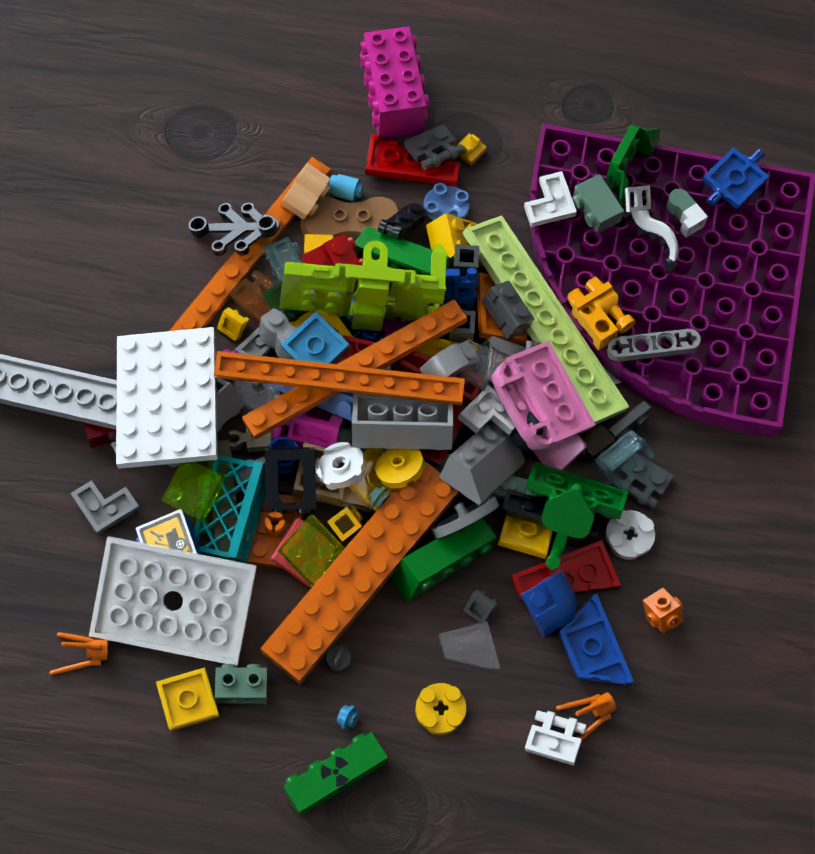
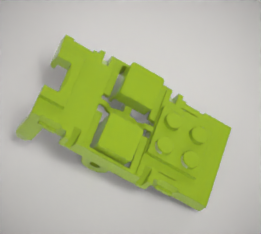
M371 241L365 245L363 266L337 263L335 266L286 262L280 309L321 311L327 313V315L338 313V316H352V329L381 331L383 320L395 321L396 317H401V322L417 320L436 310L444 302L447 253L443 245H435L431 254L430 276L416 274L414 270L387 267L388 249L385 244L379 241ZM374 249L380 252L378 260H373L371 257L372 250ZM356 279H359L357 290L354 292ZM390 282H392L391 291H390V297H389V296H388V295H389V286H390ZM356 296V301L351 303L352 299Z

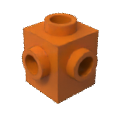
M664 588L643 600L649 624L652 627H657L663 634L683 622L682 603L677 597L673 598Z

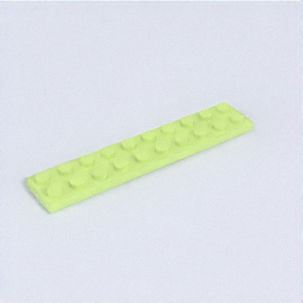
M501 215L466 228L462 234L469 245L479 246V260L495 284L510 281L535 319L527 329V333L536 342V346L547 341L550 342L594 423L598 424L625 412L629 405L503 216Z

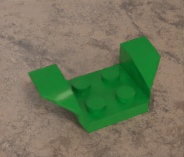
M630 125L610 162L605 183L611 192L619 195L618 202L622 208L626 204L625 188H630L625 174L628 162H632L636 151L651 157L660 139L659 128L643 129Z

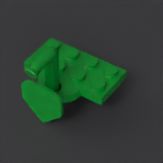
M535 461L525 489L530 490L535 495L549 497L541 519L547 529L557 532L550 556L546 559V566L551 570L559 568L567 537H586L590 532L596 512L601 513L605 518L620 520L628 491Z

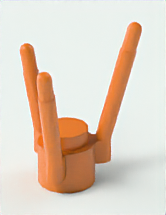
M58 632V637L85 642H62L61 646L87 649V658H92V660L51 670L49 673L50 675H56L88 666H101V660H107L108 640Z
M608 692L556 707V710L560 711L590 703V706L576 711V716L590 711L596 717L600 716L596 722L585 730L584 734H580L577 737L581 741L603 722L611 719L610 713L616 711L615 701Z

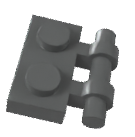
M444 124L406 140L404 145L416 162L421 161V166L424 170L430 167L434 169L440 166L442 162L448 159L452 161L458 158L459 154L465 152L462 144L454 147L456 139Z
M631 451L619 471V474L625 476L626 479L622 480L616 476L611 485L628 491V495L637 499V503L642 506L647 505L654 509L658 500L651 497V494L653 493L661 498L674 475ZM635 482L645 488L644 492L632 486V483Z

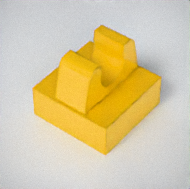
M468 134L458 144H462L465 150L464 153L458 156L470 166L486 152V146L474 134Z
M228 307L223 311L217 329L236 342L241 338L249 318H243L238 314L239 311Z

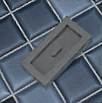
M645 401L609 429V433L615 438V442L618 440L624 441L631 434V429L636 425L641 427L647 422L651 407Z

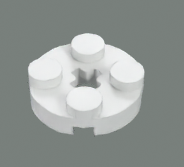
M340 442L330 445L323 451L324 455L319 460L318 458L316 461V473L320 481L329 490L348 487L354 483L361 482L364 478L365 458L360 448H354L350 443ZM339 463H344V466L342 468H337L339 467Z
M623 510L620 520L616 518L611 519L605 531V539L611 547V551L616 556L626 560H634L647 554L655 540L653 521L640 512ZM633 530L637 538L633 537L631 540H628L627 535L623 533L624 531Z

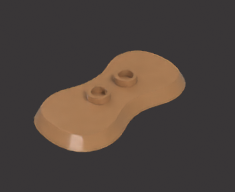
M319 196L316 204L319 205L312 217L307 215L304 220L300 218V227L304 236L305 234L333 235V238L345 233L347 238L351 236L352 239H357L367 226L378 230L382 219H389L401 209L392 199L381 196L359 202H346L329 196H324V198Z

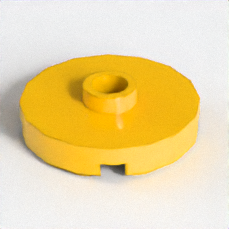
M388 449L376 461L375 471L378 479L384 486L403 488L408 486L407 483L412 480L415 482L424 472L425 462L418 449Z

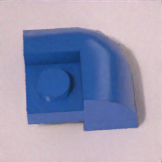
M561 569L520 594L531 614L530 617L543 638L565 626L576 612L577 599Z

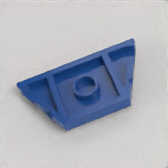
M595 594L574 615L571 621L559 631L560 639L577 680L632 685L634 683L632 675L599 597Z

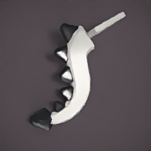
M650 185L625 188L626 212H631L626 219V223L638 225V236L649 232L651 241L657 240L660 236L659 245H668L664 250V253L669 255V258L664 260L666 273L672 272L678 266L676 261L678 242L674 232L668 225L651 218L649 215V210L647 209H651ZM643 190L646 191V205L642 203ZM631 192H634V207L630 205Z

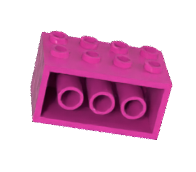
M409 26L365 32L364 42H360L361 67L365 69L364 83L365 87L369 89L368 103L369 107L373 108L372 123L373 127L377 128L379 139L424 133L425 120H428L427 108H429V98L423 91L425 80L424 75L419 73V68H421L420 56L415 54V49L417 48L416 37L411 35Z

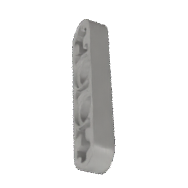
M693 329L616 337L610 340L607 347V355L611 360L621 362L689 354L697 350L701 337ZM686 337L693 341L692 345L685 341ZM676 338H678V342H680L679 347H677ZM661 339H668L672 343V347L664 349L659 345V341ZM637 342H645L648 345V350L644 352L638 351L635 344ZM615 345H619V348L622 349L621 354L614 350Z

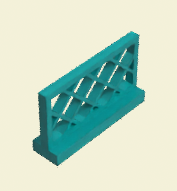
M218 455V459L214 460L194 527L198 542L200 536L206 532L211 540L205 546H200L202 553L247 564L266 498L265 463L251 462ZM222 462L229 463L232 471L222 477L219 473ZM246 467L252 468L250 477L243 481L239 472ZM235 475L239 485L229 491L225 482ZM221 485L225 494L214 500L212 496L213 491ZM243 490L245 494L244 499L236 505L232 496ZM228 499L232 508L222 515L218 505ZM214 509L218 518L208 524L205 519L206 515ZM235 513L238 518L237 523L229 529L225 519ZM221 523L225 532L215 538L211 529ZM228 537L231 541L229 551H221L218 543Z

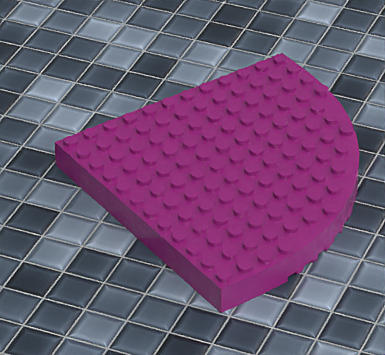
M542 124L529 201L545 198L539 183L541 176L562 171L571 197H573L576 185L598 174L606 181L610 162L623 138ZM662 145L656 146L651 157L636 151L632 162H628L625 174L630 188L650 185L651 209H647L649 210L650 217L668 225L676 236L678 242L676 261L678 266L670 273H666L664 260L669 258V255L664 253L668 245H659L660 236L657 240L651 241L649 232L638 236V225L626 223V219L631 213L626 212V204L623 208L624 213L621 222L598 234L593 227L588 226L581 208L578 209L576 206L577 213L574 217L535 227L530 226L534 255L541 275L601 365L609 373L639 395L667 410L692 420L726 429L777 438L783 426L815 185L814 173L757 163L760 169L769 175V178L738 210L723 199H720L714 207H711L710 204H707L706 200L714 191L702 179L723 158L722 156ZM675 189L685 190L708 216L705 226L687 238L680 232L682 223L675 215L669 213L666 207L669 195ZM645 190L642 191L643 205L647 203ZM634 192L630 193L631 207L635 205ZM613 193L617 201H619V195ZM596 276L603 284L609 282L612 285V289L618 295V306L624 315H631L636 321L635 325L627 332L621 334L618 331L617 337L693 329L701 337L700 344L695 352L689 354L621 362L613 361L607 355L608 345L598 351L593 344V339L579 324L577 319L571 314L572 306L567 299L568 294L579 288L584 296L589 294L590 292L585 287L586 283ZM608 314L607 316L616 326L617 321ZM686 337L685 341L692 345L693 341ZM676 338L677 347H679L680 342H678V338ZM661 339L659 341V345L664 349L672 347V343L668 339ZM637 342L635 344L638 351L644 352L648 350V345L645 342ZM615 345L614 350L621 354L622 349L619 348V345Z

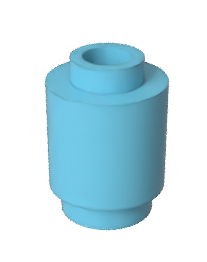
M341 174L337 176L332 175L328 184L331 186L328 193L333 194V197L353 202L357 198H361L364 189L360 179Z

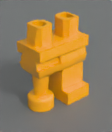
M595 276L586 283L585 287L590 292L589 294L584 296L579 288L568 294L567 299L572 306L571 314L593 339L594 346L599 351L607 346L610 340L617 337L618 331L621 334L627 332L635 325L636 321L631 315H624L618 306V295L612 289V285L609 282L603 284ZM608 314L617 321L616 326L609 319Z

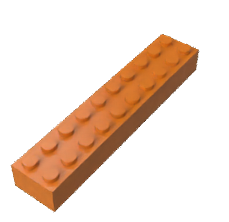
M424 461L425 468L420 478L415 482L412 480L407 483L408 486L396 488L260 648L261 653L299 685L302 684L329 649L333 647L395 573L401 560L416 548L459 496V491L440 479L441 473L426 461Z

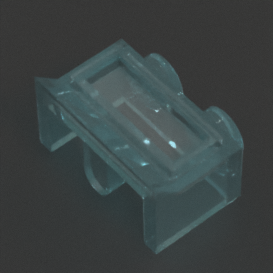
M289 237L269 245L262 244L263 257L265 260L269 259L271 271L274 276L278 277L279 281L283 280L286 262L303 263L298 256L301 252L297 243L291 242Z
M631 430L627 434L620 436L618 441L609 449L602 451L595 462L602 473L618 487L621 482L613 472L616 468L624 463L630 471L636 470L638 465L632 455L639 449L651 459L655 455L644 438L642 439Z

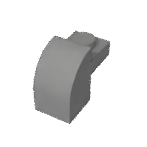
M467 340L445 348L428 360L420 370L423 374L455 377L459 372L475 366L481 360Z

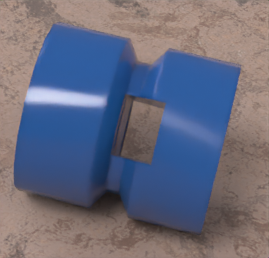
M278 437L269 444L268 448L299 446L292 439ZM300 459L278 460V477L289 478L298 471Z

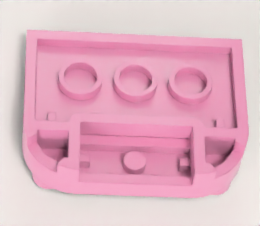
M549 341L511 355L496 368L491 376V381L520 436L531 450L549 449L555 444L585 432L596 425ZM532 412L540 423L535 425L532 423L527 424L528 413ZM543 428V434L537 435L536 432Z

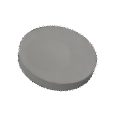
M495 496L488 497L480 505L474 503L465 507V504L460 502L454 506L457 512L437 523L431 528V531L436 539L444 537L489 514L499 506V503Z

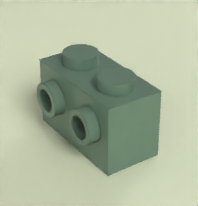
M600 174L575 186L572 197L573 202L578 209L581 208L585 215L586 223L589 227H593L597 234L621 222L624 210Z
M223 664L222 668H216V704H267V668H262V665L249 664L247 668H237V665Z

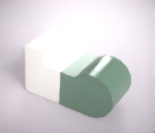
M675 189L670 193L666 204L667 210L682 223L680 232L687 238L705 226L708 216L685 190Z

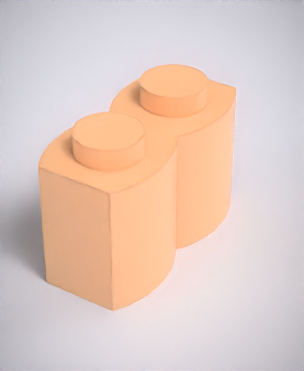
M306 163L280 205L303 220L307 215L312 217L319 206L316 204L319 196L324 198L331 187L328 185L331 178Z

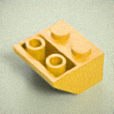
M448 213L440 216L426 225L431 250L434 249L436 244L443 245L447 256H449L450 269H453L455 245H469L462 233L466 228L477 223ZM479 260L478 267H482L483 264Z

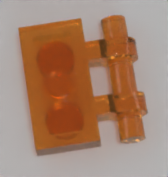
M255 270L251 274L255 282L252 284L245 278L229 293V298L260 325L261 317L271 311L262 298L260 290H268L274 284L270 282L271 278L266 274Z

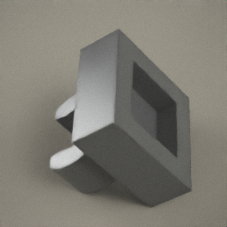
M476 590L471 595L463 611L484 625L497 605L496 599L491 600L485 596V591L480 592Z

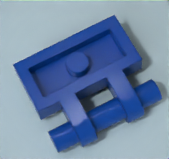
M468 268L465 276H460V269H446V292L444 302L440 304V307L455 299L457 304H465V307L468 309L474 308L478 295L475 289L479 279L475 268ZM459 288H466L464 292H459Z

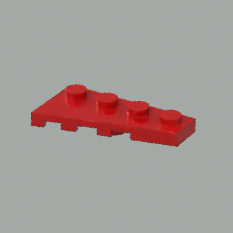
M371 133L365 175L430 184L444 183L446 186L457 187L460 163L448 159L434 169L430 167L424 170L421 166V161L416 162L405 147L398 145L399 142L391 139L388 142L379 139V135Z
M602 540L562 555L560 559L561 564L556 570L549 569L546 566V562L510 576L520 600H522L520 594L539 584L540 581L560 569L574 593L621 586Z

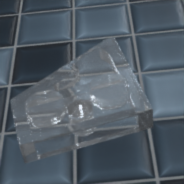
M487 621L438 635L445 660L492 670L500 669Z

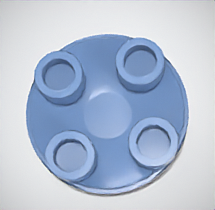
M437 183L425 196L424 209L427 216L433 221L446 213L464 219L470 209L469 195L466 191L457 187Z

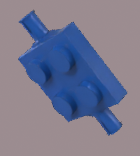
M733 147L703 176L702 181L714 191L706 200L707 204L714 207L720 199H723L738 210L769 178V175L762 171L757 164L765 156V153L761 152V149H757L749 157Z

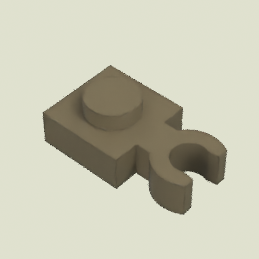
M247 427L246 433L238 430L229 432L230 439H238L237 442L230 443L232 451H238L243 447H247L248 453L262 452L272 442L271 432L256 440Z

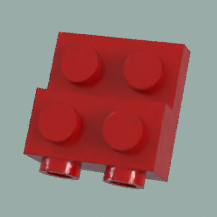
M345 233L301 255V259L305 264L335 266V264L341 263L363 266V259H358L354 252L357 249L351 236L347 238Z

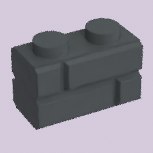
M505 281L491 287L482 300V303L507 340L525 333L535 320L510 281Z

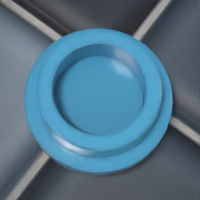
M353 705L342 707L337 717V724L341 725L342 729L348 730L357 724L359 719L357 707Z

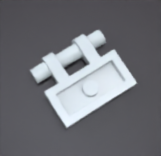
M537 710L535 720L543 722V726L532 725L525 751L574 766L580 749L581 739L573 737L574 732L584 734L587 725L577 722L578 719L570 717L566 719L556 716V713L551 711L545 713ZM552 725L566 729L565 733L551 730Z

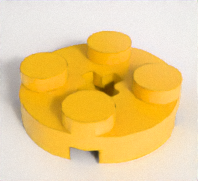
M445 683L432 684L421 691L416 701V718L420 725L422 724L432 734H450L465 719V699L460 690L455 686ZM438 703H443L444 706H447L448 710L444 711V715H439L438 711H434L433 708L438 706Z

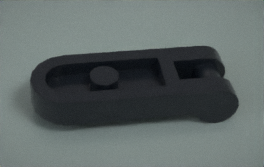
M411 203L389 219H382L378 226V232L384 235L389 233L393 238L401 240L424 223L426 210L420 204Z

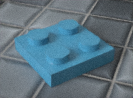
M315 311L281 344V347L294 360L333 364L350 348V344Z

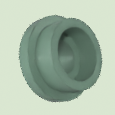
M376 487L368 497L371 500L369 503L370 507H376L377 509L381 507L391 495L387 491V487Z

